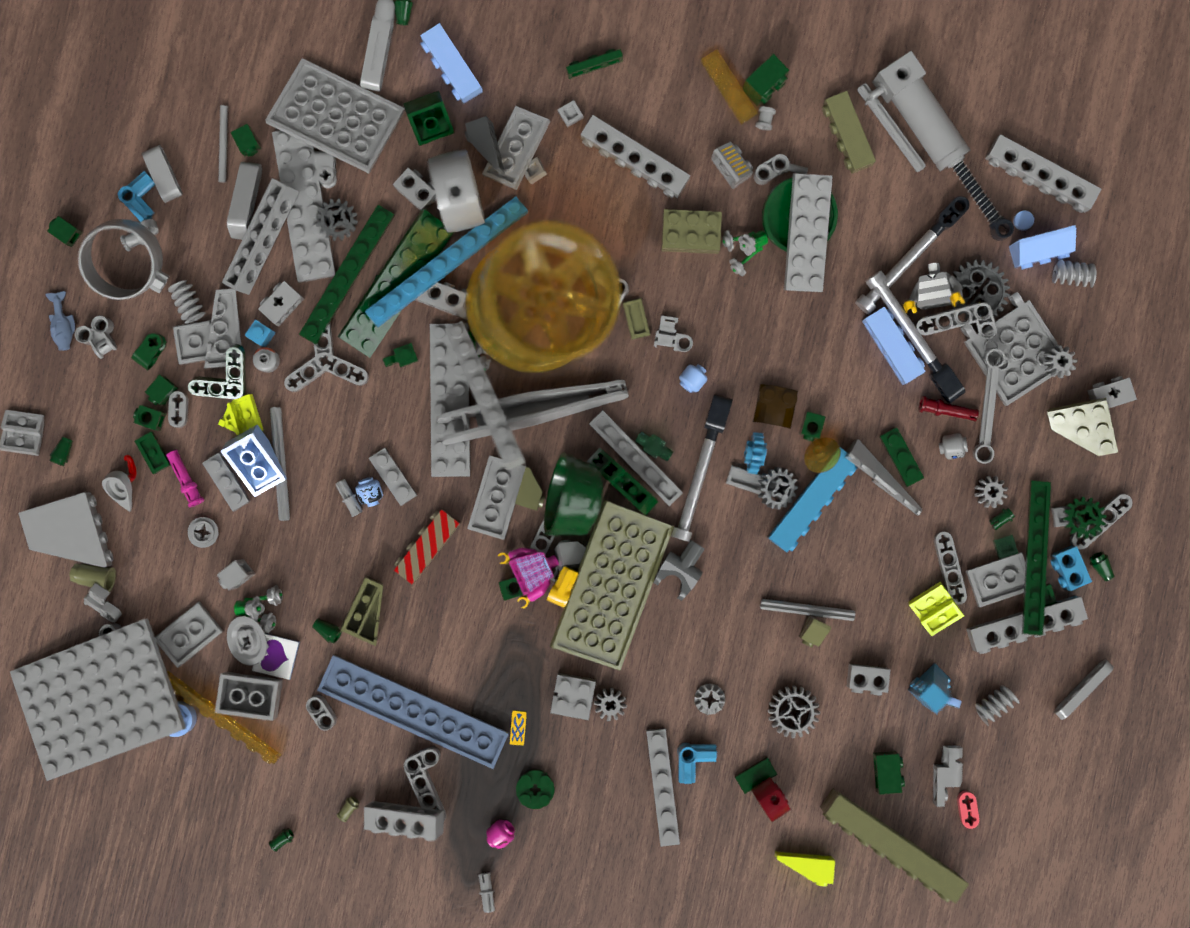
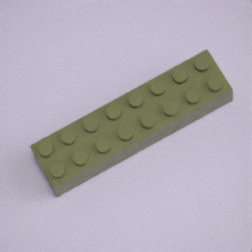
M834 788L820 806L823 810V815L829 822L834 825L839 823V826L845 833L850 836L855 834V837L864 846L868 847V845H871L870 847L876 854L882 858L887 856L886 858L892 865L898 869L903 867L902 869L908 876L914 880L919 878L918 880L923 883V886L930 891L935 889L934 891L939 894L938 896L946 902L951 900L956 904L969 885L958 873Z

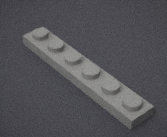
M604 411L589 423L668 506L683 494Z
M666 729L646 730L660 846L678 845L680 842Z

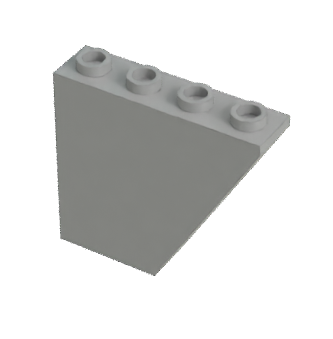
M84 492L18 513L29 550L100 567L113 566V554L108 550L106 544L108 538L102 530V518L96 511L97 501L91 492Z

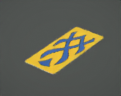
M512 711L511 745H524L527 712Z

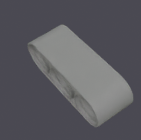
M158 145L142 152L146 166L164 203L182 196V190L162 147Z

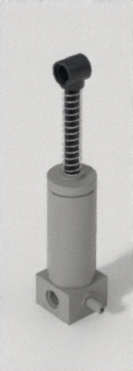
M910 51L878 73L872 82L876 89L869 93V97L873 100L881 95L886 104L891 101L894 103L927 154L936 164L938 170L942 171L947 167L948 169L953 168L955 170L956 176H959V180L962 181V184L970 192V196L974 198L973 201H976V205L979 206V209L982 210V213L988 219L987 221L990 222L988 226L990 227L992 238L997 241L1007 239L1014 232L1013 223L997 213L998 211L995 210L992 202L989 201L990 198H987V194L983 192L984 190L980 188L981 186L978 185L975 177L972 176L973 173H970V169L964 164V155L971 150L922 79L926 72L912 51ZM999 226L1005 228V234L999 232Z

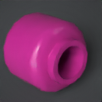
M507 820L496 821L487 829V843L493 848L503 849L514 840V826Z

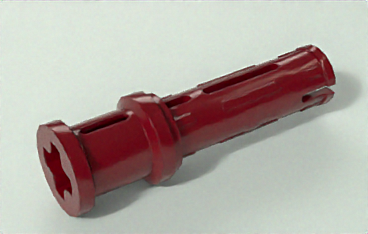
M926 396L921 397L918 411L921 413L923 411L934 413L935 416L943 414L974 422L977 421L979 415L978 409L947 404L942 399L933 400L928 399Z

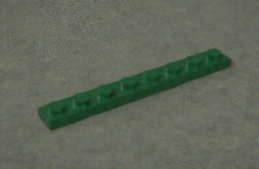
M377 205L300 331L299 335L317 345L395 217L394 213Z
M1032 480L1030 481L1022 634L1043 636L1051 482Z

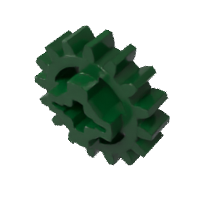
M1081 497L1080 502L1074 499L1073 504L1069 503L1066 505L1069 510L1063 511L1067 517L1063 518L1062 521H1067L1068 524L1064 527L1071 528L1070 535L1076 533V538H1080L1083 535L1084 539H1088L1089 534L1091 537H1095V531L1098 533L1102 532L1100 526L1106 525L1102 519L1106 518L1107 515H1102L1101 512L1105 509L1098 508L1099 501L1092 503L1093 498H1089L1086 501L1085 497ZM1084 505L1081 511L1074 510L1076 507ZM1086 514L1085 517L1088 520L1083 522V518L1081 517V515ZM1087 525H1094L1091 530L1085 531Z

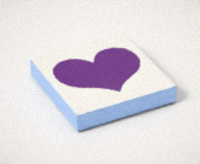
M265 633V637L268 638L267 644L269 647L266 649L268 654L264 656V660L260 661V663L253 665L252 671L290 680L300 642Z

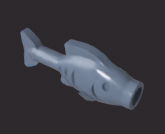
M65 291L46 293V297L54 305L55 315H49L51 321L50 332L59 351L70 349L72 336L75 332L73 316L66 317L62 311L61 302L66 296Z

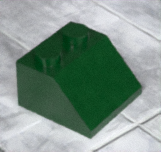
M439 90L403 103L419 146L455 133Z

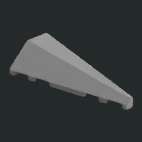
M859 439L854 440L846 451L847 455L845 458L872 477L874 484L917 516L920 515L922 508Z

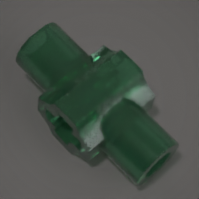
M641 431L635 442L644 447L642 449L644 452L655 459L660 457L667 462L674 452L665 446L666 442L654 434L649 436Z

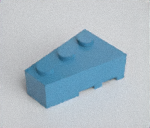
M934 663L920 678L917 677L910 683L911 687L908 691L923 706L937 714L950 701L951 691L949 688L951 685L949 682L951 679Z

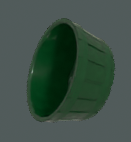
M565 452L559 456L551 477L545 504L544 532L546 535L581 536L589 532L597 519L603 495L601 470L595 465L584 462Z

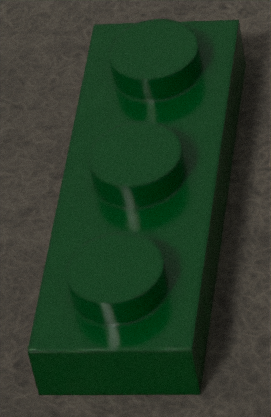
M610 49L604 55H592L586 61L571 62L566 67L568 78L571 79L623 62L621 49Z
M894 428L879 436L906 487L924 479L898 428Z

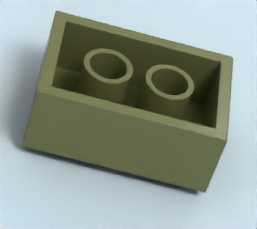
M664 209L661 251L718 254L721 241L722 212Z

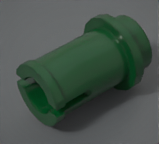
M1003 508V512L989 520L991 525L998 521L993 526L995 531L1007 522L1013 521L1012 519L1015 516L1009 508Z
M289 828L283 829L281 834L269 841V846L273 851L277 852L286 843L293 841L295 836Z

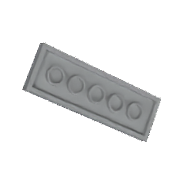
M793 173L784 290L823 292L832 176Z

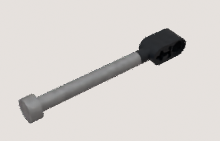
M959 196L950 202L936 217L935 224L885 275L887 279L884 282L888 288L897 281L943 231L951 228L967 212L970 206L967 198ZM956 202L962 205V211H958L955 208ZM951 214L952 217L945 224L943 222L944 218ZM873 288L866 296L862 294L855 303L863 312L869 315L876 308L875 303L880 298V295Z
M880 270L865 281L870 289L875 288L931 369L932 373L929 374L931 381L942 397L951 404L966 393L965 388L946 363L941 365L884 282L887 278Z
M714 393L704 428L708 430L678 528L674 527L672 537L690 542L692 535L689 532L718 433H723L733 401L731 398Z

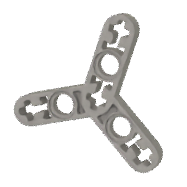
M330 322L325 330L328 331V334L323 333L322 337L328 339V345L320 347L318 343L317 345L314 344L315 357L288 375L284 384L289 391L298 392L327 371L353 384L362 386L368 382L369 375L364 369L334 356ZM328 356L327 360L333 363L335 359L337 360L333 366V371L330 370L332 366L328 364L322 366L321 358ZM340 364L347 365L348 369L345 374L338 373L337 367ZM307 367H312L315 371L314 375L310 378L304 374ZM352 367L355 368L353 372L357 374L363 372L364 380L357 382V378L352 375L350 379L347 378L351 373ZM299 373L301 374V377L306 380L304 383L303 380L298 381L296 383V388L293 386H289L291 384V379L297 380L300 378L297 375Z

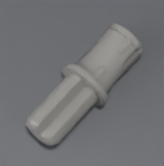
M342 479L335 485L343 498L342 503L345 502L351 516L354 517L363 512L355 498L356 494L353 495L346 480Z
M490 872L478 874L481 889L479 894L482 896L485 913L495 911L493 892L495 891L492 889Z

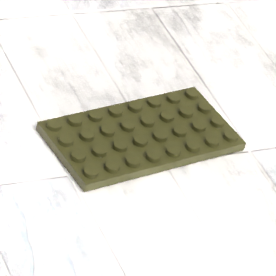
M604 500L579 566V574L570 591L571 595L563 609L550 647L621 670L674 526Z

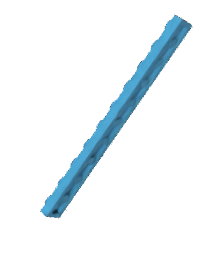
M515 196L485 219L484 224L472 229L365 311L377 328L525 216L528 210Z

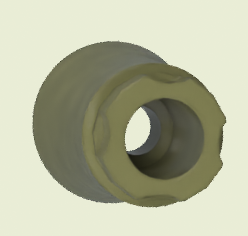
M76 563L71 568L69 576L71 582L90 588L96 583L110 592L115 583L116 570L114 567H99Z

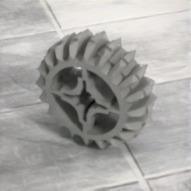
M795 685L792 686V691L786 686V693L779 689L778 693L781 696L779 698L776 695L772 696L776 702H769V705L773 706L774 709H768V713L774 715L768 718L770 721L776 720L772 723V727L779 726L777 732L781 733L784 730L785 737L789 735V732H791L792 738H795L796 732H798L799 737H803L802 731L804 730L809 734L810 731L807 728L809 726L812 729L815 728L812 721H819L818 718L814 717V715L820 714L819 710H814L819 707V704L812 703L816 700V697H809L811 694L809 690L803 694V687H800L797 692ZM793 697L803 698L808 705H796ZM787 699V708L779 713L780 705ZM792 705L796 710H798L797 715H795V717L791 713H789L791 711L790 709L792 708ZM807 711H809L808 717L805 720V722L800 724V718L802 714L807 713ZM780 719H792L795 727L784 725Z

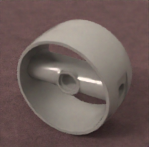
M456 150L428 159L431 179L446 231L458 232L484 224L483 208L467 150Z

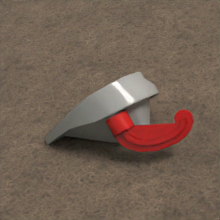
M125 455L124 460L128 463L129 475L121 471H112L105 476L102 486L113 500L131 512V482L135 480L137 471L132 457Z

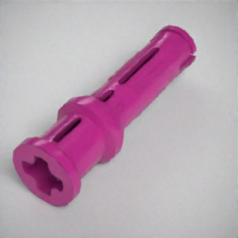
M174 450L166 454L180 482V491L185 494L188 500V507L191 508L204 502V498L200 496L196 488L198 486L197 483L193 482L178 451Z

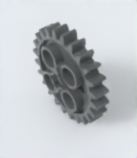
M974 260L973 266L966 262V269L959 266L960 273L954 271L953 275L962 285V288H966L969 291V296L963 298L965 301L963 304L959 300V304H955L956 306L952 309L966 306L967 301L976 292L975 289L979 288L986 278H989V282L980 291L981 294H978L971 304H974L976 300L987 302L992 308L993 316H998L996 310L1002 312L1004 309L1001 304L1007 305L1008 302L1004 298L1010 296V294L1005 293L1006 290L1010 289V286L1004 285L1008 279L1001 278L1004 272H997L999 266L992 269V262L985 266V260H982L980 265H978L977 260ZM978 273L981 276V282H974L972 275ZM988 285L996 287V294L991 295L988 293ZM986 306L982 310L977 309V313L981 316L987 315L989 311ZM961 311L958 316L965 314L964 320L969 318L967 311Z

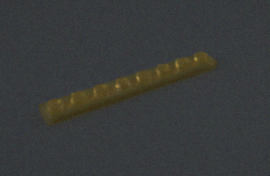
M166 669L175 695L179 694L185 698L184 702L188 705L196 706L200 709V714L206 718H212L215 721V725L219 728L227 729L231 732V737L237 741H243L247 749L252 752H258L266 763L275 764L282 756L279 752L229 715L215 713L216 706Z

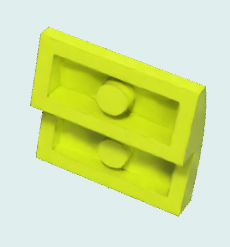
M941 582L908 602L931 636L964 617V614Z

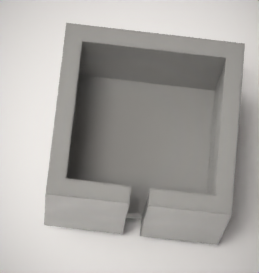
M558 672L554 691L558 694L554 693L550 713L589 720L596 679Z

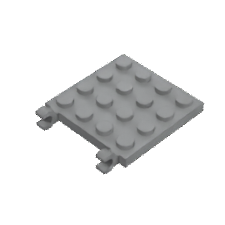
M1018 292L1008 297L1016 308L995 321L997 332L993 338H982L979 332L976 334L971 324L960 328L968 338V340L964 341L966 347L985 376L987 375V365L983 359L985 352L988 349L996 348L1005 354V362L999 367L996 391L1005 406H1008L1051 378V371H1045L1048 364L1043 365V361L1048 360L1044 355L1046 353L1050 354V348L1056 349L1058 343L1031 301L1028 300L1024 303ZM989 325L982 332L984 334H991L993 327ZM997 351L991 352L988 356V362L991 365H997L1001 360V356ZM1057 360V363L1063 364V361Z

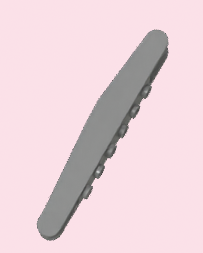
M616 380L606 383L527 392L497 400L512 431L542 424L608 403L626 399L629 394L625 380ZM606 393L589 399V395ZM478 405L438 415L436 418L438 423H449L463 419L465 431L444 436L441 441L445 445L491 435ZM476 416L478 427L469 429L466 418Z

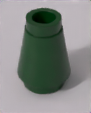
M412 0L394 1L397 25L408 26L413 7Z
M62 437L50 453L49 461L64 467L65 463H68L73 441Z
M1101 551L1090 557V565L1104 581H1109L1115 577L1108 555Z
M320 618L312 626L328 643L335 644L342 634L339 626Z

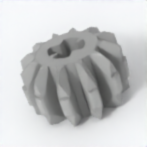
M1058 345L1056 349L1053 347L1049 349L1050 354L1046 353L1044 355L1048 360L1043 361V365L1048 364L1045 371H1051V377L1056 375L1058 378H1063L1064 375L1070 376V370L1076 369L1072 363H1076L1078 360L1072 359L1075 352L1068 353L1069 347L1062 348L1061 345ZM1057 360H1062L1063 364H1058Z
M986 476L985 480H979L981 486H975L979 493L974 495L975 497H981L978 503L984 502V507L986 508L990 504L992 508H996L997 503L1003 504L1001 498L1008 497L1006 494H1003V491L1008 490L1007 487H1002L1005 482L1003 480L998 482L997 476H994L992 479L990 476ZM994 489V493L989 495L988 491Z
M610 688V694H607V690L603 689L604 697L599 693L597 694V698L601 701H594V705L600 706L595 709V712L603 711L600 714L601 719L607 714V721L611 720V715L614 716L615 720H618L617 712L620 715H624L623 710L620 708H627L626 704L621 703L626 698L625 696L618 698L621 694L620 690L614 695V688ZM613 700L615 707H610L608 709L606 702H611Z

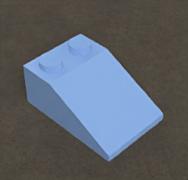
M258 425L226 442L221 450L254 497L286 480V476L268 438Z

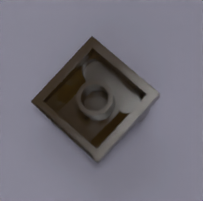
M760 384L753 422L791 429L798 391Z

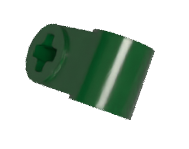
M148 334L141 345L135 350L131 359L146 370L151 369L167 345L166 338L160 334ZM154 339H157V346H155V343L153 342Z

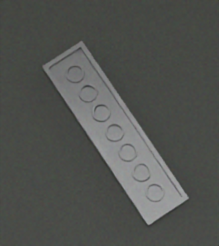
M283 131L272 132L280 182L299 191L287 216L297 282L334 277L336 271L330 236L326 239L327 233L320 234L321 227H316V223L320 220L315 219V216L319 214L317 212L318 208H323L322 204L324 201L321 184L317 179L314 146Z
M463 323L464 326H465V328H466V330H467V332H468V331H469V324H468V323ZM430 324L431 477L470 476V440L449 445L442 444L441 441L446 435L465 431L463 419L449 423H438L436 419L440 414L470 407L469 383L445 331V328L454 324ZM466 418L470 429V418Z

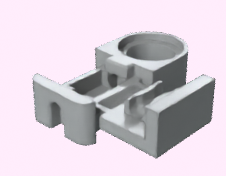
M661 315L659 327L661 333L659 334V331H656L654 346L656 348L657 345L674 347V351L687 352L692 348L693 340L685 334L676 333V336H674L677 331L674 328L675 323H678V318ZM684 337L690 341V345L686 349H682L679 346V340Z
M95 583L85 596L84 604L98 611L101 616L110 622L115 623L122 613L109 602H104L110 592Z

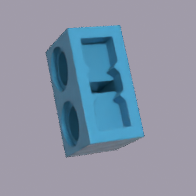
M1069 546L1050 554L1052 558L1050 560L1051 565L1059 574L1058 581L1062 588L1072 591L1092 582L1077 546ZM1065 555L1069 558V562L1066 565L1062 563V558ZM1072 573H1075L1076 581L1072 583L1070 581V575Z

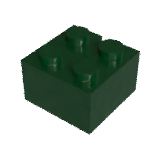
M772 54L745 80L742 91L757 106L761 103L766 104L772 98L774 91H779L786 84L785 82L788 79L787 75L790 70L775 54Z

